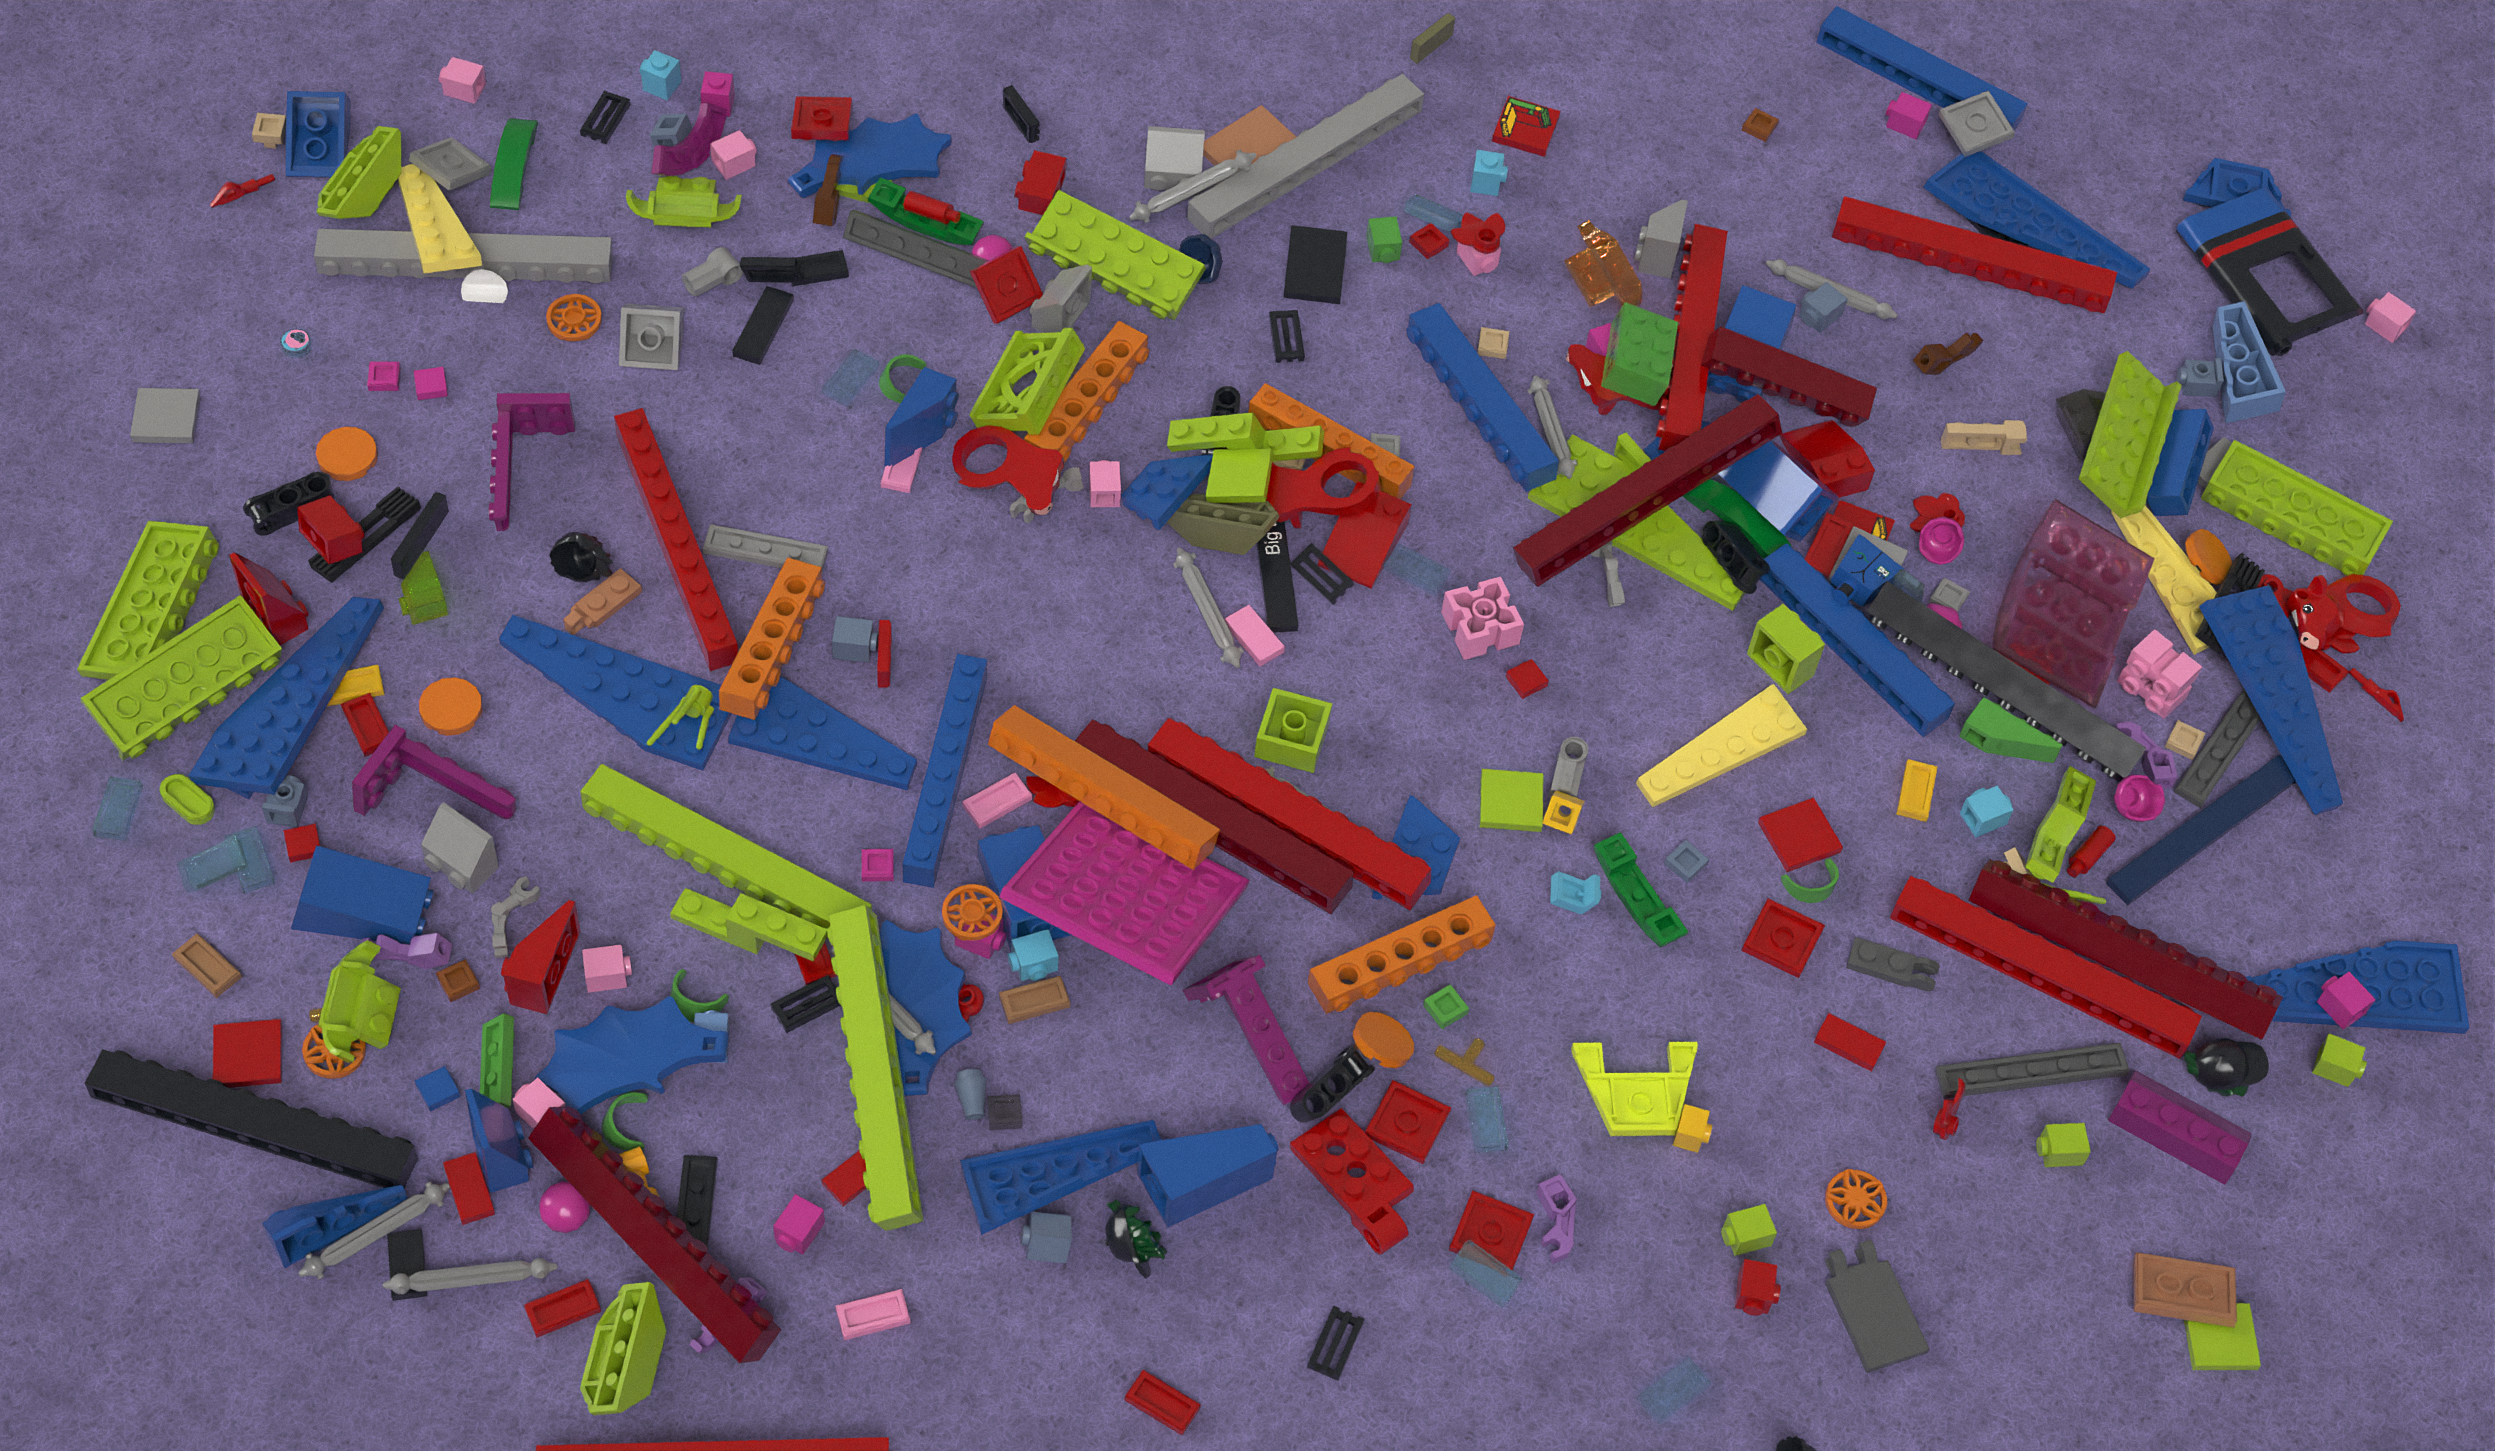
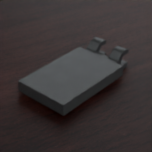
M1870 1239L1858 1244L1859 1249H1856L1854 1252L1860 1264L1848 1268L1845 1255L1841 1249L1828 1253L1829 1258L1825 1259V1263L1832 1278L1828 1279L1825 1285L1866 1373L1927 1354L1930 1349L1888 1260L1878 1262L1876 1248L1872 1240Z

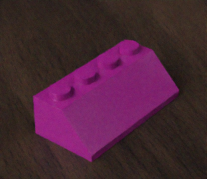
M2136 1070L2108 1119L2109 1122L2224 1185L2236 1170L2252 1133Z

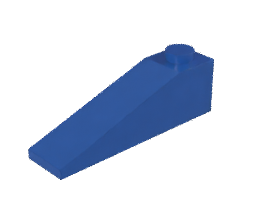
M398 1185L294 1206L286 1211L280 1210L273 1213L268 1220L262 1222V1225L283 1267L286 1268L304 1259L306 1254L310 1252L313 1254L336 1242L406 1200L407 1196L403 1186Z

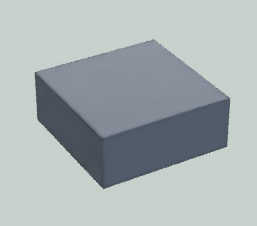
M1685 840L1665 859L1664 864L1688 883L1708 865L1709 859Z

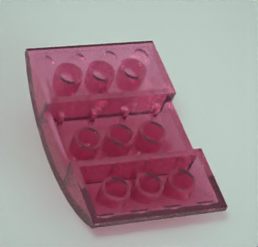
M2055 499L2034 530L2010 578L1995 623L1993 649L2090 707L2096 708L2115 662L2116 656L2113 655L2126 618L2129 611L2134 609L2138 603L2155 558Z

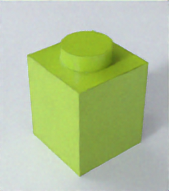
M2328 1033L2319 1047L2312 1073L2349 1087L2355 1078L2360 1079L2364 1073L2367 1061L2362 1059L2366 1047Z
M2085 1123L2046 1124L2040 1137H2037L2036 1140L2037 1153L2039 1156H2043L2045 1167L2084 1165L2091 1153Z
M1762 1204L1729 1213L1721 1229V1234L1727 1247L1731 1246L1734 1255L1737 1256L1772 1246L1777 1231L1766 1205Z

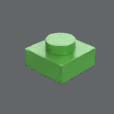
M1451 984L1424 999L1423 1006L1441 1029L1468 1015V1006Z

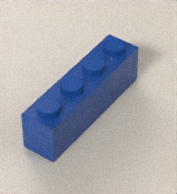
M2206 409L2174 410L2172 421L2169 424L2165 437L2166 440L2160 453L2159 463L2156 466L2152 479L2153 482L2146 498V504L2150 505L2155 516L2188 515L2214 430Z

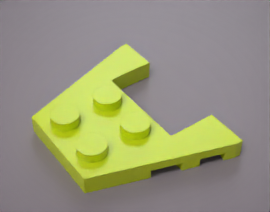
M1669 1042L1667 1046L1669 1072L1605 1073L1602 1043L1572 1044L1571 1053L1610 1136H1673L1676 1134L1698 1042Z

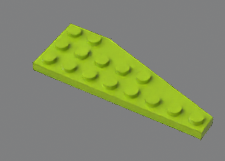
M1572 434L1567 441L1571 452L1570 459H1576L1578 462L1572 473V478L1568 479L1566 476L1559 474L1556 480L1532 489L1528 494V499L1562 517L1571 509L1580 506L1595 494L1604 491L1633 471L1620 459ZM1668 505L1612 540V545L1732 611L1745 595V592L1739 590L1733 584L1732 579L1703 543L1702 538Z

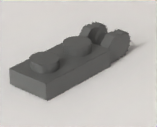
M1855 937L1846 968L1904 987L1911 986L1930 992L1934 990L1936 981L1920 973L1912 974V971L1917 970L1934 975L1939 972L1940 965L1926 957L1916 958L1915 955Z

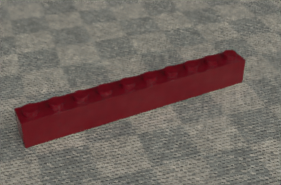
M1759 394L1742 402L1738 407L1718 417L1714 422L1701 430L1694 432L1687 439L1670 447L1655 459L1646 462L1636 471L1622 477L1612 486L1595 494L1588 501L1571 509L1553 523L1547 524L1529 538L1522 540L1513 547L1518 566L1539 587L1780 435L1782 429L1779 414Z
M1092 719L1075 739V742L1219 828L1220 831L1215 844L1217 848L1332 915L1352 889L1354 872L1345 863L1331 859L1324 855L1318 847L1307 845L1297 839L1292 832L1282 830L1273 825L1265 816L1256 815L1246 809L1239 801L1225 797L1212 785L1201 783L1193 778L1188 771L1172 766L1159 754H1152L1143 749L1135 740L1126 739L1116 733L1111 726L1101 724Z
M1988 860L1982 868L1968 900L2263 1040L2283 999L2282 996L2278 995L2269 986L2250 982L2239 972L2227 971L2217 966L2213 960L2207 957H2197L2187 952V949L2180 944L2165 942L2159 939L2154 932L2131 926L2124 918L2117 915L2110 916L2100 911L2096 905L2090 902H2080L2070 897L2063 889L2051 888L2040 883V880L2033 875L2021 874L2012 870L2011 866L2003 861Z
M569 1106L549 1107L528 1139L739 1363L760 1361L782 1330L773 1321L772 1314L760 1307L751 1298L750 1291L738 1284L729 1275V1269L722 1263L717 1262L708 1253L707 1246L700 1240L695 1239L686 1230V1224L673 1216L665 1208L664 1201L652 1194L644 1186L643 1179L636 1173L631 1172L622 1163V1157L615 1151L610 1150L602 1142V1136L597 1131L589 1128L581 1120L582 1116L577 1110Z

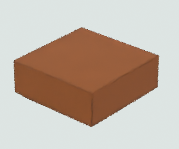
M1755 108L1743 124L1741 131L1766 142L1778 126L1780 119Z
M466 959L436 972V977L450 1003L480 989V985Z

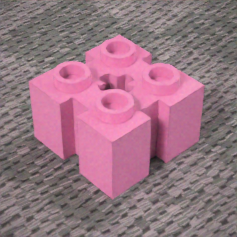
M1501 576L1479 582L1477 590L1471 592L1468 586L1445 592L1441 613L1449 630L1457 629L1455 642L1464 660L1486 654L1488 646L1495 645L1498 651L1520 644L1524 623L1515 605L1508 607L1510 594Z
M2154 629L2132 650L2126 662L2128 665L2122 670L2117 682L2122 685L2127 693L2142 696L2145 699L2146 707L2151 712L2157 713L2165 719L2187 698L2192 688L2191 684L2196 680L2202 666L2186 653L2178 654L2172 649L2174 644Z

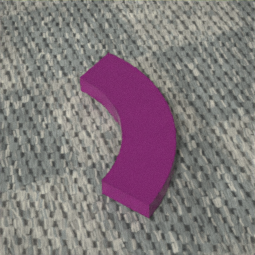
M701 103L696 123L684 140L670 147L663 145L654 146L651 174L659 176L682 175L703 164L710 156V143L719 140L721 137L727 110L709 103Z

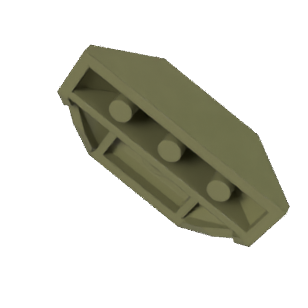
M1206 493L1189 496L1167 523L1192 546L1245 555L1266 535L1279 519V515L1269 501L1210 503L1206 500Z

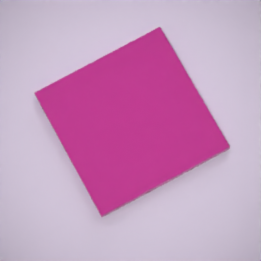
M1079 801L1003 887L999 898L1172 986L1244 893L1250 880L1207 858L1192 870Z

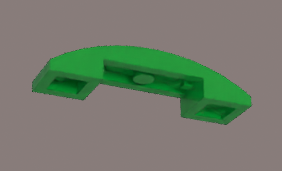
M509 118L501 136L494 167L490 208L519 211L524 189L523 178L530 147L534 144L538 126L537 120Z
M881 177L868 197V201L875 208L908 229L948 243L972 245L984 224V221L959 210L958 212L961 213L960 220L957 223L950 221L948 224L904 210L906 188Z
M1708 479L1682 496L1703 513L1709 509L1723 521L1737 524L1763 559L1786 543L1792 546L1787 538L1744 497L1717 481Z
M1621 832L1594 845L1598 860L1615 893L1638 926L1659 947H1663L1688 934V930L1673 908H1666L1635 863L1637 855Z

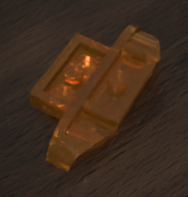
M1590 220L1578 225L1577 228L1587 248L1564 260V263L1589 307H1593L1614 295L1621 307L1625 302L1639 306L1642 302L1643 286L1617 240L1609 233L1596 228Z

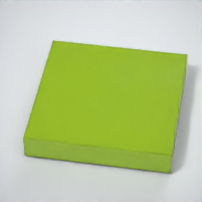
M1272 448L1214 449L1206 491L1207 502H1266L1273 461Z
M1482 769L1480 777L1479 827L1541 832L1543 827V773Z
M2236 1303L2237 1322L2234 1328L2184 1320L2192 1370H2258L2260 1368L2261 1362L2250 1303Z

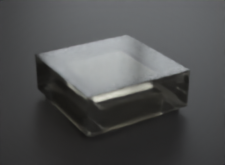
M1020 1094L987 1096L989 1131L1022 1128Z

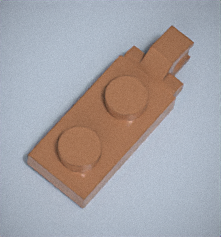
M620 568L575 603L570 609L571 613L563 619L564 629L570 634L575 635L585 626L589 629L593 626L597 628L642 593L641 585Z

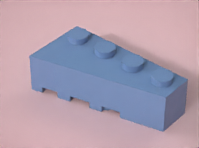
M2245 301L2218 307L2212 330L2216 358H2221L2224 382L2220 390L2225 423L2280 411L2286 391Z

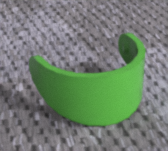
M908 354L898 355L891 359L879 378V387L882 393L898 403H901L906 395L899 392L890 381L889 370L898 366H911L922 370L927 366L922 359Z
M1830 858L1826 859L1825 866L1831 876V883L1821 888L1799 886L1787 874L1781 876V881L1788 893L1794 898L1806 903H1817L1827 899L1832 894L1839 878V870Z
M681 969L675 975L670 996L673 997L681 1013L689 1022H694L695 1013H704L710 1010L720 1012L729 1000V995L724 994L718 1000L709 1003L691 1001L684 997L677 988L685 978L686 970Z
M632 1092L623 1094L614 1100L607 1110L601 1124L604 1138L614 1147L621 1150H631L640 1146L641 1150H644V1143L627 1139L618 1132L613 1122V1111L626 1103H646L648 1101L646 1094Z

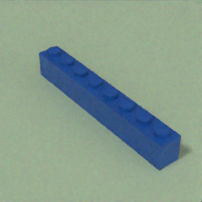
M1836 6L1821 25L1816 43L1942 108L1989 91L2014 131L2023 119L2028 105L2027 102L1849 11Z
M1437 303L1409 314V325L1406 330L1408 339L1412 344L1417 345L1424 361L1430 363L1434 368L1439 381L1445 383L1449 388L1454 401L1459 402L1464 408L1468 420L1475 423L1480 430L1483 440L1489 442L1495 450L1498 460L1504 462L1508 467L1513 480L1516 483L1519 482L1526 492L1556 480L1559 460L1441 304Z
M1786 543L1764 559L1769 564L1770 570L1766 575H1762L1760 581L1791 611L1797 613L1800 619L1812 631L1818 633L1822 641L1922 737H1925L1949 719L1955 705L1950 696L1945 691L1940 690L1924 671L1919 670L1902 650L1897 649L1888 640L1884 632L1874 627L1867 620L1863 612L1857 610L1849 602L1847 604L1838 603L1833 597L1835 588L1825 580L1821 572L1815 570L1804 560L1800 552L1794 550Z
M957 654L902 863L904 883L931 888L935 886L987 681V659Z

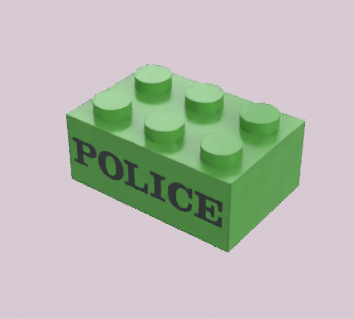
M1625 302L1611 323L1601 387L1655 406L1669 386L1678 322Z

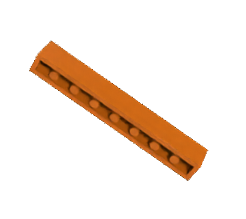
M1016 705L1012 706L994 721L988 741L990 747L1190 869L1194 870L1213 852L1219 835V828Z

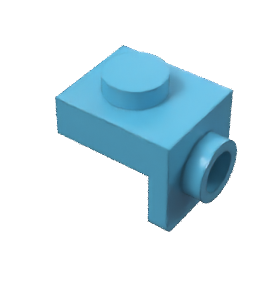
M1559 871L1551 876L1550 904L1577 914H1584L1599 903L1602 894L1600 876L1593 874L1585 881Z

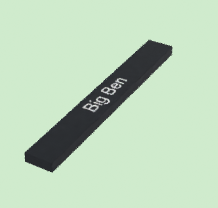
M1276 521L1266 535L1256 543L1266 623L1273 633L1298 631L1299 625L1285 521Z

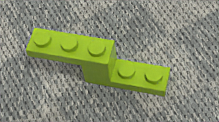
M1253 412L1170 421L1167 447L1171 452L1227 447V449L1272 448V462L1322 457L1325 431L1321 426L1265 431Z
M2071 766L2068 767L2063 775L2055 802L2036 830L2025 866L2035 877L2046 879L2052 883L2059 875L2067 846L2086 819L2096 785V780Z
M685 888L670 912L671 919L756 955L766 941L814 962L828 937L826 928L742 893L738 896L733 907H730Z

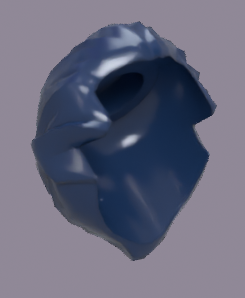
M1205 234L1191 235L1182 240L1179 252L1205 264L1206 269L1197 284L1211 283L1218 279L1223 262L1220 246Z

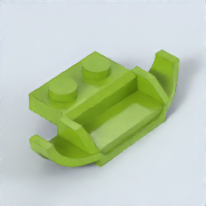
M666 176L659 177L656 191H650L648 201L637 198L633 190H627L625 197L630 209L643 218L653 220V225L711 228L712 222L724 221L736 214L740 208L742 195L736 194L735 200L729 204H719V194H716V180H710L705 177L688 179Z
M368 940L345 955L338 965L332 969L318 1027L322 1029L323 1040L329 1052L348 1063L354 1062L355 1056L350 1054L351 1042L357 1039L378 1049L388 1046L401 988L374 975L375 969L370 967V963L376 954L380 952L381 947Z

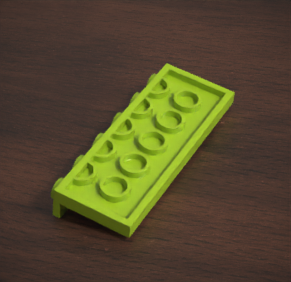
M1060 190L1054 196L1033 233L1027 232L1024 236L1029 245L1028 249L1034 254L1041 257L1046 254L1052 257V261L1063 269H1067L1068 266L1071 268L1083 265L1091 266V281L1094 279L1102 283L1101 287L1111 294L1119 292L1125 295V299L1134 306L1140 307L1143 304L1150 308V312L1154 316L1162 320L1168 317L1174 321L1206 269L1205 264Z
M2129 351L2118 356L2079 476V480L2120 519L2139 513L2146 505V498L2153 482L2155 469L2159 463L2160 453L2166 440L2165 437L2169 424L2172 421V415L2182 386L2178 381L2164 386Z
M2235 439L2201 496L2202 500L2235 516L2241 521L2249 523L2268 535L2288 543L2291 547L2315 557L2320 562L2333 566L2347 576L2351 574H2364L2393 523L2389 518Z
M158 521L147 522L77 668L82 677L109 680L178 635L183 629L184 620L190 608L195 603L198 590L207 577V571L211 562L218 553L219 543L209 527Z
M239 595L81 697L80 702L117 748L122 761L129 756L135 759L142 755L148 749L146 745L155 739L160 742L172 735L175 731L173 728L184 721L185 724L194 721L201 715L200 710L210 704L214 707L227 698L228 695L226 693L235 687L238 689L246 687L253 681V675L261 670L268 672L276 667L280 662L279 658L281 657L282 648L243 597Z

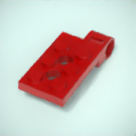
M1342 1108L1290 1142L1291 1151L1351 1215V1223L1363 1235L1375 1253L1382 1255L1408 1237L1409 1233L1406 1224L1392 1207L1414 1192V1185ZM1332 1146H1340L1345 1152L1337 1156L1331 1155L1327 1150ZM1353 1168H1361L1366 1172L1365 1175L1359 1178L1351 1177L1348 1174Z

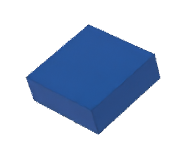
M445 1066L415 1080V1085L430 1112L460 1097V1093Z

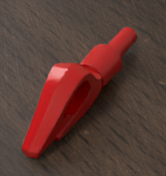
M270 174L258 180L250 179L242 184L228 181L220 188L210 203V207L214 208L219 204L223 205L245 194L258 191L260 186L275 181L273 174Z
M2355 668L2349 671V674L2363 685L2361 688L2374 697L2380 705L2393 716H2396L2400 722L2404 720L2400 699L2396 691L2380 688L2371 678L2369 680L2366 679Z

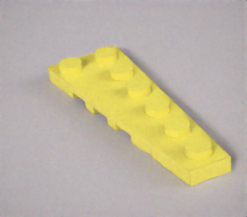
M414 164L401 167V174L397 180L423 273L482 266L480 252L435 180Z
M2146 505L2139 513L2131 514L2121 519L2112 511V516L2193 654L2195 655L2209 648L2195 634L2204 619L2199 606L2205 601L2215 598L2217 594L2215 589L2200 576V571L2197 567L2191 564L2187 555Z
M1773 684L1637 779L1636 785L1651 806L1655 807L1804 736L1807 728Z

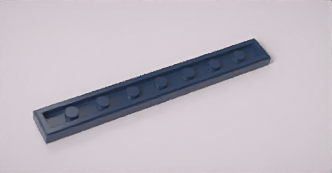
M2279 754L2108 878L2106 884L2127 906L2295 784L2296 780L2283 757Z

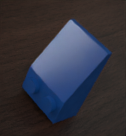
M287 91L286 177H332L345 159L350 133V98L345 92Z
M926 367L922 369L885 427L884 466L896 465L913 455L914 451L922 447L924 449L944 436L948 428L952 429L958 417V412L955 411L959 398V393L956 392L957 379Z
M472 1088L465 1090L472 1136L489 1192H496L528 1182V1169L533 1168V1163L528 1148L522 1150L519 1140L524 1139L520 1121H513L510 1110Z

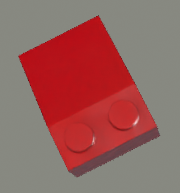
M1833 420L1780 434L1779 437L1787 452L1839 498L1869 489L1875 472L1872 463L1863 447Z
M1358 481L1349 496L1357 493L1365 484ZM1379 490L1377 498L1367 508L1356 514L1339 515L1323 550V554L1352 581L1372 589L1409 524L1412 504ZM1320 560L1318 561L1317 566L1330 571Z
M235 552L229 555L241 596L280 646L309 630L306 621L309 613L300 600L295 602L291 597L293 595L285 580L279 581L270 570Z
M568 900L517 944L510 958H505L501 968V976L504 977V991L508 994L510 1005L543 1014L548 1013L581 933L575 901Z

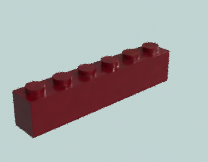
M1719 327L1710 333L1701 366L1709 368L1710 372L1715 375H1727L1736 379V382L1741 385L1755 386L1762 389V392L1769 396H1781L1788 399V402L1792 405L1809 407L1814 409V412L1820 416H1832L1840 419V423L1850 427L1858 426L1869 420L1877 387L1724 327Z

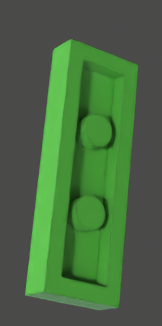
M503 1013L482 1024L480 1093L508 1108L511 1106L514 1017Z

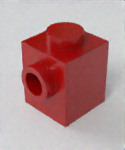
M1744 1259L1738 1275L1735 1308L1743 1309L1746 1314L1754 1316L1762 1315L1763 1313L1768 1314L1772 1304H1778L1781 1284H1776L1778 1265Z

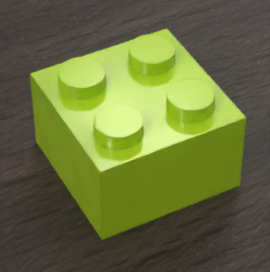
M1781 604L1756 623L1747 655L1787 694H1790L1814 676L1825 643L1818 633L1811 631L1801 621L1797 613Z
M1273 688L1256 738L1254 757L1314 773L1329 727L1333 703Z

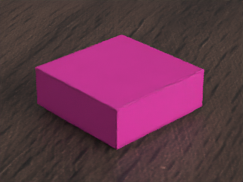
M369 362L368 391H399L400 362Z
M443 367L414 371L418 400L448 396Z
M862 849V882L894 881L893 849Z

